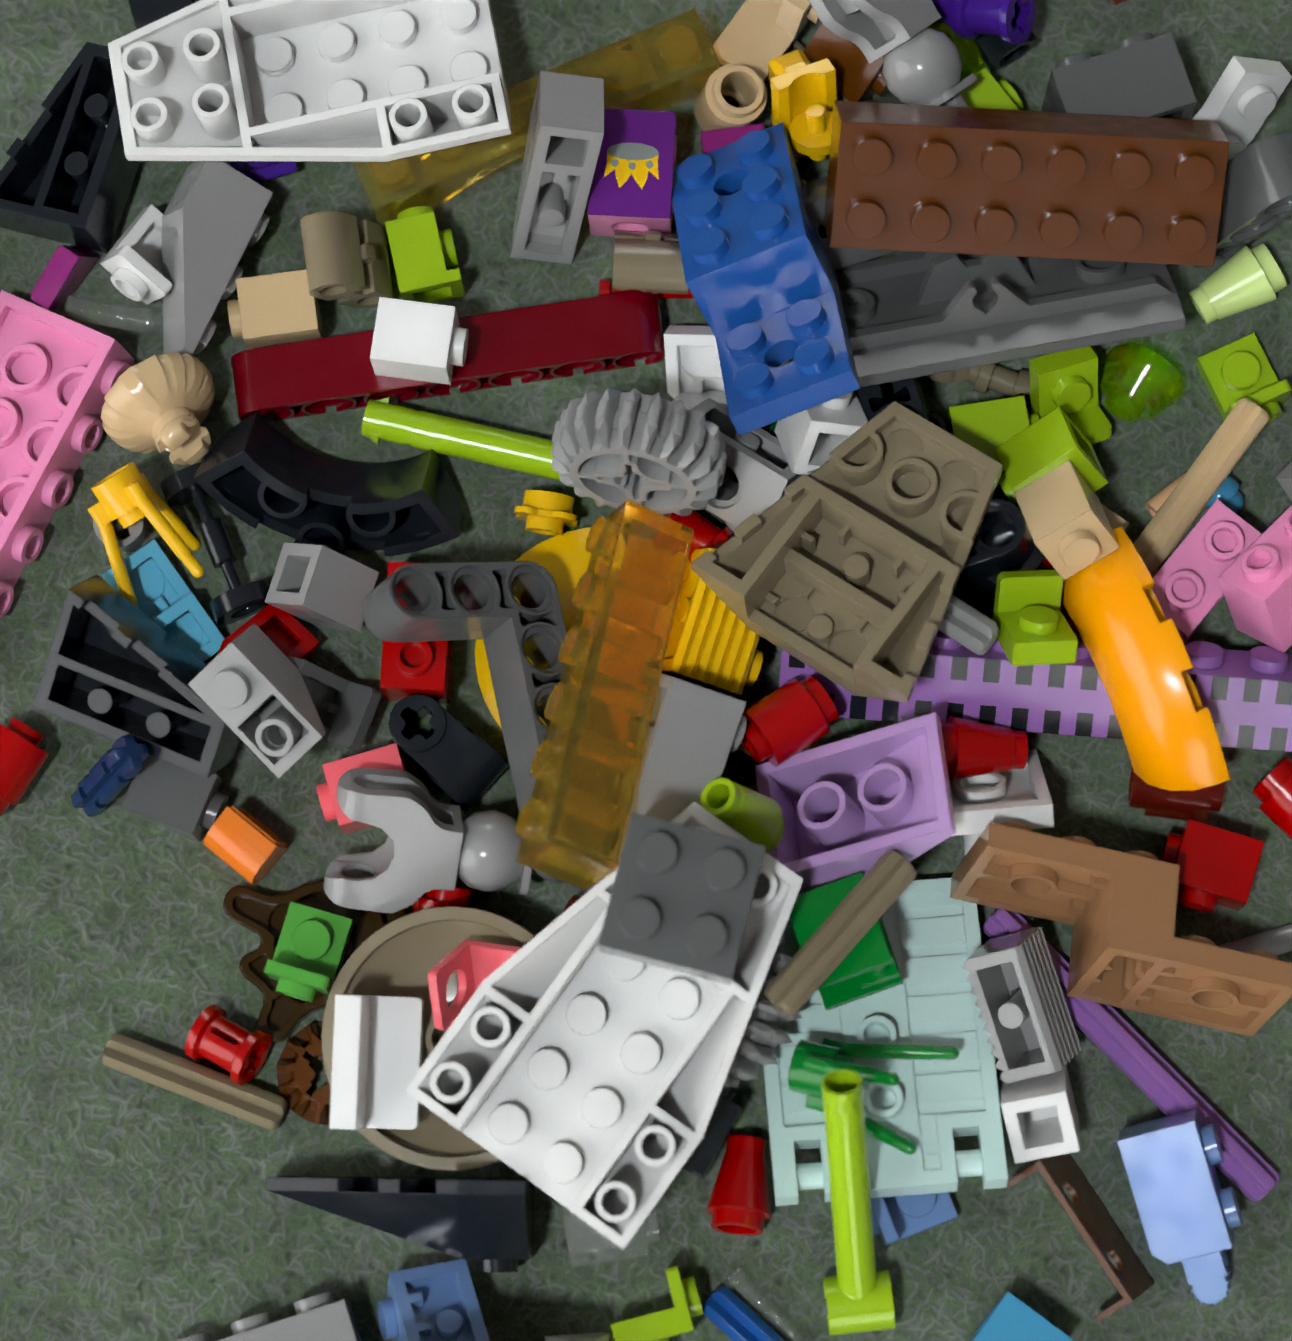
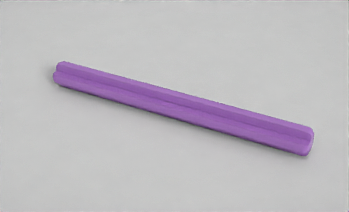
M997 909L982 927L983 932L990 939L1033 928L1019 913L1006 911L1005 909ZM1047 942L1073 1023L1166 1116L1198 1109L1202 1126L1213 1123L1218 1134L1224 1162L1214 1165L1250 1201L1257 1202L1263 1199L1277 1185L1280 1179L1278 1173L1112 1006L1066 996L1069 963Z

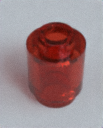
M1131 767L1128 807L1143 809V816L1183 821L1191 819L1206 823L1209 811L1220 812L1224 782L1194 791H1167L1148 785L1134 773L1133 767Z

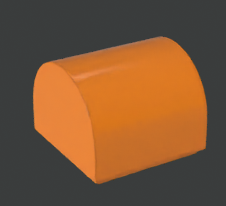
M227 806L213 823L203 840L204 846L252 885L259 883L288 850L286 847L288 844L246 809L237 806Z

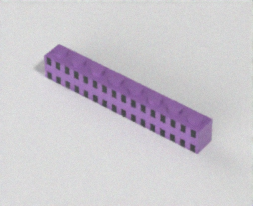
M938 630L908 703L856 696L784 650L781 651L779 688L792 679L801 682L808 676H813L832 699L839 718L903 722L936 712L940 717V722H947L950 716L1025 732L1124 739L1102 680L1079 632H1074L1078 639L1075 663L1012 666L997 639L986 654L977 655ZM1194 641L1186 644L1185 649L1193 666L1192 669L1186 672L1197 689L1202 706L1209 708L1221 747L1292 752V654L1282 653L1270 646H1258L1250 651L1222 649L1217 644L1205 641Z

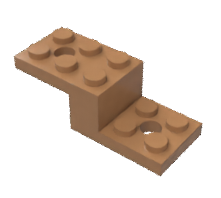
M990 822L952 874L949 898L1073 925L1066 996L1250 1037L1292 997V963L1280 961L1274 954L1267 951L1248 950L1239 952L1217 947L1213 941L1200 936L1174 937L1180 865L1159 861L1155 855L1149 852L1138 850L1120 852L1097 847L1091 840L1083 837L1067 836L1058 838L1033 832L1030 827L1017 822H1002L999 824Z

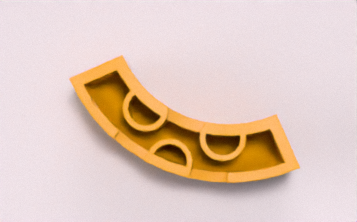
M1122 526L1115 528L1113 533L1120 548L1065 579L1062 587L1063 606L1076 626L1107 692L1129 753L1133 771L1148 785L1167 791H1194L1228 781L1230 777L1209 708L1202 706L1197 689L1186 672L1192 669L1193 666L1172 618L1165 619L1161 605L1151 589L1154 587V580Z

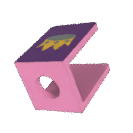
M604 108V136L589 192L588 219L591 235L615 236V230L645 232L646 230L672 233L673 204L671 197L673 167L676 166L677 152L675 113L671 111Z

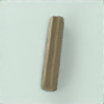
M893 850L886 851L767 985L764 994L776 1009L789 1017L799 1011L915 879L916 871L912 864L901 854Z
M120 1033L112 1034L103 1051L102 1063L109 1068L268 1130H277L286 1114L288 1102L282 1096L248 1083L241 1086L233 1082L228 1075Z

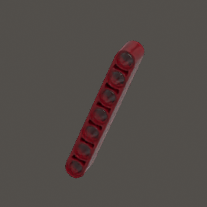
M630 291L458 317L459 327L468 328V347L464 366L453 365L450 385L375 375L370 360L374 330L244 350L231 357L239 421H243L258 411L263 418L264 416L274 415V421L325 414L326 407L336 406V412L364 408L367 406L369 399L379 400L387 397H397L398 402L450 395L449 388L459 387L460 393L510 386L512 385L511 379L521 378L523 384L574 376L573 370L583 368V374L635 367V360L641 359L645 360V365L654 364L665 359L664 327L659 296L653 292Z

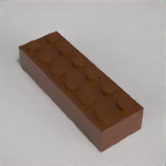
M834 101L824 228L830 247L1214 266L1230 141L1218 123L1212 120Z

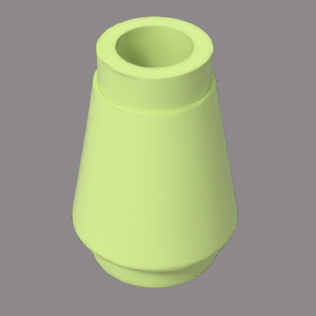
M1261 243L1252 249L1245 245L1198 285L1199 287L1188 294L1204 323L1208 325L1217 319L1221 320L1277 300L1275 293L1287 287V282L1274 257L1265 244Z

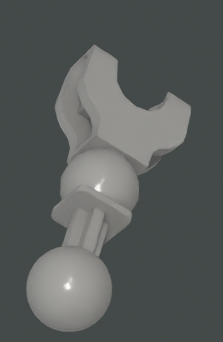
M809 0L823 25L840 38L850 40L857 45L869 64L884 55L882 73L888 90L901 103L968 108L959 92L975 82L977 78L972 73L960 80L963 63L957 46L945 33L928 28V26L941 18L932 0Z
M356 768L348 770L339 779L336 797L342 812L350 820L381 828L388 837L385 843L372 852L340 854L331 861L325 873L323 889L329 899L336 905L357 910L395 913L414 904L424 893L434 889L455 891L457 877L468 887L483 892L505 890L517 882L518 894L527 895L531 874L539 875L532 867L528 857L522 824L520 825L510 815L496 810L474 812L462 820L460 806L439 803L431 797L421 781L405 771ZM564 839L566 845L574 852L572 845L567 839ZM599 860L573 878L579 879L583 888L588 892L615 868Z

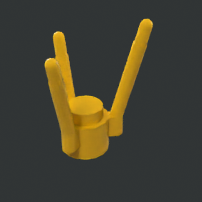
M134 462L119 468L90 488L98 502L87 510L99 527L119 593L138 608L137 599L112 524L113 520L118 519L121 526L126 528L146 517L195 578H200L204 575L203 567L191 552V550L197 551L200 549L201 543L155 492L144 473H140Z

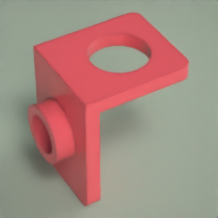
M465 939L436 964L428 973L435 1029L448 1030L482 981L521 948ZM456 971L458 990L454 1001L449 1006L446 999V987L451 974Z

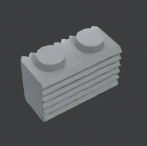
M1042 927L992 938L966 959L962 968L970 972L966 980L974 984L971 993L978 996L974 1005L982 1009L979 1018L986 1021L983 1030L991 1034L987 1042L995 1046L991 1055L999 1059L995 1067L1003 1071L999 1078L1000 1080L1008 1084L1055 1073L1062 1070L1067 1065L1066 1063L1071 1062L1070 1059L1075 1058L1074 1055H1077L1082 1050Z

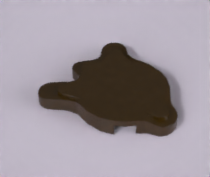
M324 880L306 883L290 892L276 895L262 893L246 886L231 888L226 893L223 901L226 915L235 923L257 934L261 940L259 948L244 955L239 964L241 974L263 994V1006L258 1018V1028L271 1036L272 1043H282L291 1037L304 1019L312 1013L325 1009L329 997L328 995L316 992L313 1002H307L280 994L275 991L278 981L270 979L264 973L267 960H273L291 901L353 919L355 924L341 969L352 953L373 933L388 923L408 915L405 908L395 913H381L336 905L325 894L323 889Z

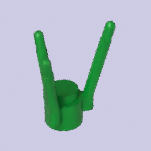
M826 1037L823 1039L822 1044L802 1039L797 1044L792 1056L788 1074V1087L790 1091L807 1095L806 1108L824 1112L821 1081L831 1071L839 1069L852 1070L861 1076L862 1081L889 1086H896L899 1083V1076L896 1073L855 1065L850 1057L954 1060L958 1057L959 1051L957 1048L950 1046L851 1043ZM865 1116L866 1134L908 1155L916 1152L917 1147L915 1143Z

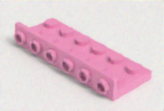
M3 290L0 292V619L6 615L12 605L14 598L13 588L25 566L32 563L39 555L44 542L43 532L55 510L63 507L68 501L73 490V477L85 454L91 453L100 442L103 433L101 411L106 401L104 399L105 395L117 381L118 377L135 363V359L116 339Z

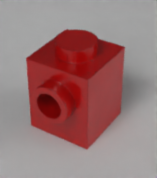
M1188 819L1181 828L1180 835L1172 832L1168 833L1159 861L1180 865L1177 903L1208 913L1214 912L1216 904L1239 911L1247 904L1264 841Z

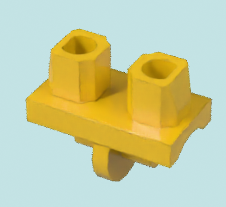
M795 50L771 59L768 62L772 102L771 123L773 126L783 123L790 137L796 162L804 156H809L813 161L824 160L830 154L834 101H837L836 69L828 58L810 63L802 50Z

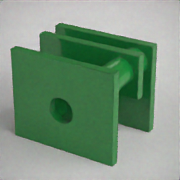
M862 872L797 895L790 913V919L800 948L864 877ZM881 917L818 988L826 1011L904 983Z

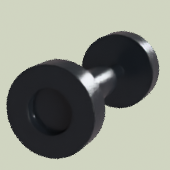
M200 462L171 474L161 482L160 487L167 504L170 506L184 505L191 501L195 503L202 523L198 526L202 540L214 568L222 569L230 589L213 599L209 607L217 625H228L257 614L269 605L265 603V599L270 586L268 581L265 580L241 584L233 562L238 558L223 521L220 517L214 518L205 497L208 493L194 479L195 473L201 464Z

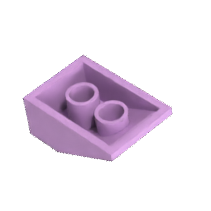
M936 712L799 752L778 767H775L770 762L755 766L758 792L773 798L779 804L785 824L781 841L768 854L804 879L798 895L860 872L865 876L888 850L901 854L910 862L956 833L941 722Z

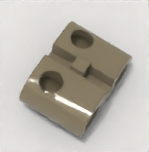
M338 211L316 212L300 220L310 296L326 301L337 299L338 304L358 309L378 306L379 297L393 298L383 225L366 219L357 222L356 216Z
M615 230L612 290L688 294L689 288L685 281L678 234L646 230L645 232Z

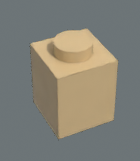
M306 269L236 279L238 299L227 302L230 328L233 338L243 337L248 350L323 338L318 298L310 296Z
M1070 460L1014 493L1034 543L1063 580L1120 548L1099 498Z

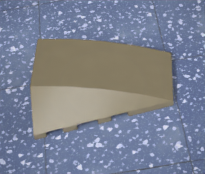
M894 401L829 453L830 459L809 476L802 474L784 489L785 495L759 516L753 513L733 529V537L713 553L708 549L691 563V567L751 631L856 696L908 703L997 486L1003 466L1001 463Z

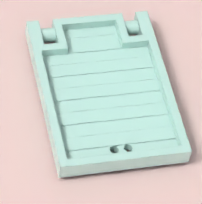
M952 877L913 880L881 916L904 982L903 984L828 1011L825 1009L819 989L816 990L798 1011L803 1018L789 1021L786 1033L793 1043H778L775 1047L778 1064L763 1065L775 1206L799 1204L798 1191L824 1189L825 1202H831L824 1112L806 1108L807 1095L790 1091L788 1087L790 1063L799 1041L803 1039L822 1044L825 1037L851 1043L950 1046L957 1048L959 1051L958 1057L954 1060L850 1057L855 1065L876 1068L896 1073L899 1076V1083L896 1086L862 1081L865 1116L912 1141L917 1147L914 1154L908 1155L866 1134L871 1198L957 1192L958 1178L982 1176L983 1189L1007 1187L1008 1172L995 1058L991 1055L993 1045L987 1042L991 1034L983 1030L986 1021L979 1018L982 1009L974 1005L978 999V996L971 993L974 984L966 980L970 972L962 968L966 959L982 946L978 909L975 903L949 898ZM789 916L781 937L792 945L788 956L793 957L800 949ZM977 1135L979 1149L955 1151L953 1137ZM820 1148L821 1162L796 1164L794 1150Z

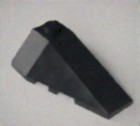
M267 1177V1191L461 1259H479V1272H518V1260L533 1258L534 1184L526 1178Z

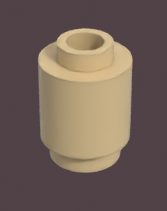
M727 64L715 70L695 102V116L701 129L708 131L753 125L765 108L767 101V90L763 79L755 70L742 64Z

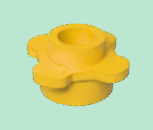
M525 490L522 506L514 507L516 519L526 521L525 530L528 532L556 536L563 534L564 526L576 528L578 525L577 515L572 514L574 498L565 494L543 490Z

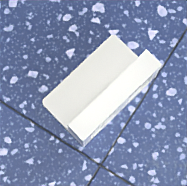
M335 995L329 1129L357 1130L362 1128L413 1130L419 1126L420 1102L404 1090L422 1066L423 999L419 997Z

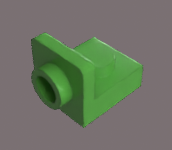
M291 901L273 960H267L264 973L270 979L278 981L275 991L307 1002H313L316 992L329 996L340 972L355 924L353 919Z

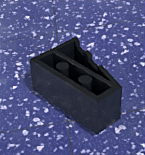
M86 42L41 104L44 112L25 138L21 140L17 137L6 152L10 158L0 171V227L108 254L140 161H128L124 153L108 46Z
M98 575L68 589L33 707L115 741L121 736L132 735L137 744H146L150 755L206 778H209L233 761L240 738L188 685L207 666Z

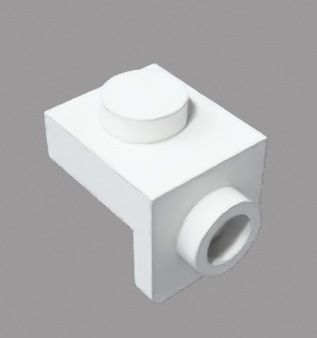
M152 204L142 209L100 262L112 274L110 278L112 284L123 295L134 301L142 300L145 304L165 297L173 287L172 283L162 275L163 214Z

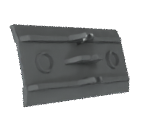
M915 252L860 262L835 270L860 387L1186 329L1183 309L1166 264Z

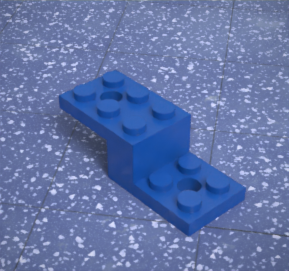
M783 123L765 130L751 131L742 136L738 141L706 154L690 156L681 164L674 166L671 198L685 281L716 338L729 418L739 436L860 389L836 272L807 216L793 146ZM793 359V361L788 363L787 365L779 367L784 362Z

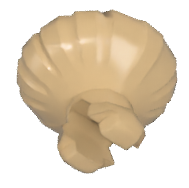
M179 352L166 353L159 356L153 355L136 365L130 366L118 377L104 397L106 401L102 406L101 419L105 432L116 444L131 452L146 454L158 451L161 453L166 450L170 452L169 459L172 464H196L209 453L211 443L207 428L200 427V425L211 411L210 407L214 401L215 389L212 374L198 358L189 353L180 354Z

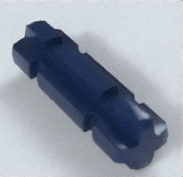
M132 735L119 737L112 745V749H109L89 771L90 774L85 775L78 783V789L71 795L74 808H83L87 816L100 815L107 807V803L112 802L130 782V778L135 777L142 769V763L149 757L146 744H137Z

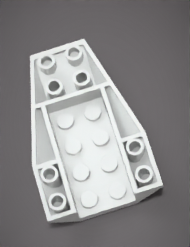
M200 0L107 43L124 153L128 161L387 162L512 134L510 103L489 0Z
M693 802L671 821L672 823L751 842L696 802ZM766 852L764 853L731 985L600 952L598 942L618 870L617 867L482 981L404 1091L624 1250L703 1139L803 883V878Z

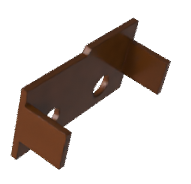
M1068 1153L1042 1158L1009 1180L1007 1186L1011 1188L1039 1170L1122 1295V1298L1094 1316L1098 1323L1124 1305L1134 1301L1154 1285V1282L1109 1216V1211L1072 1155ZM1063 1186L1070 1193L1073 1201H1071L1070 1198L1067 1196L1063 1189ZM1107 1253L1112 1257V1259L1117 1265V1268H1115V1266L1111 1263Z

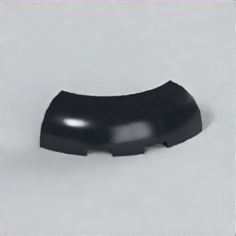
M258 411L238 423L218 440L203 458L194 476L197 483L215 501L249 526L256 529L258 523H261L274 531L295 538L294 543L323 545L342 555H345L346 550H384L385 557L417 552L459 536L461 530V509L456 490L446 468L433 449L405 460L389 463L367 464L340 461L322 456L294 443L271 426Z

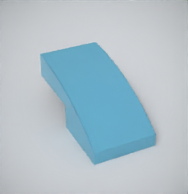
M153 538L124 558L139 610L202 662L217 653L225 638ZM110 568L101 575L110 586L119 592L112 568Z

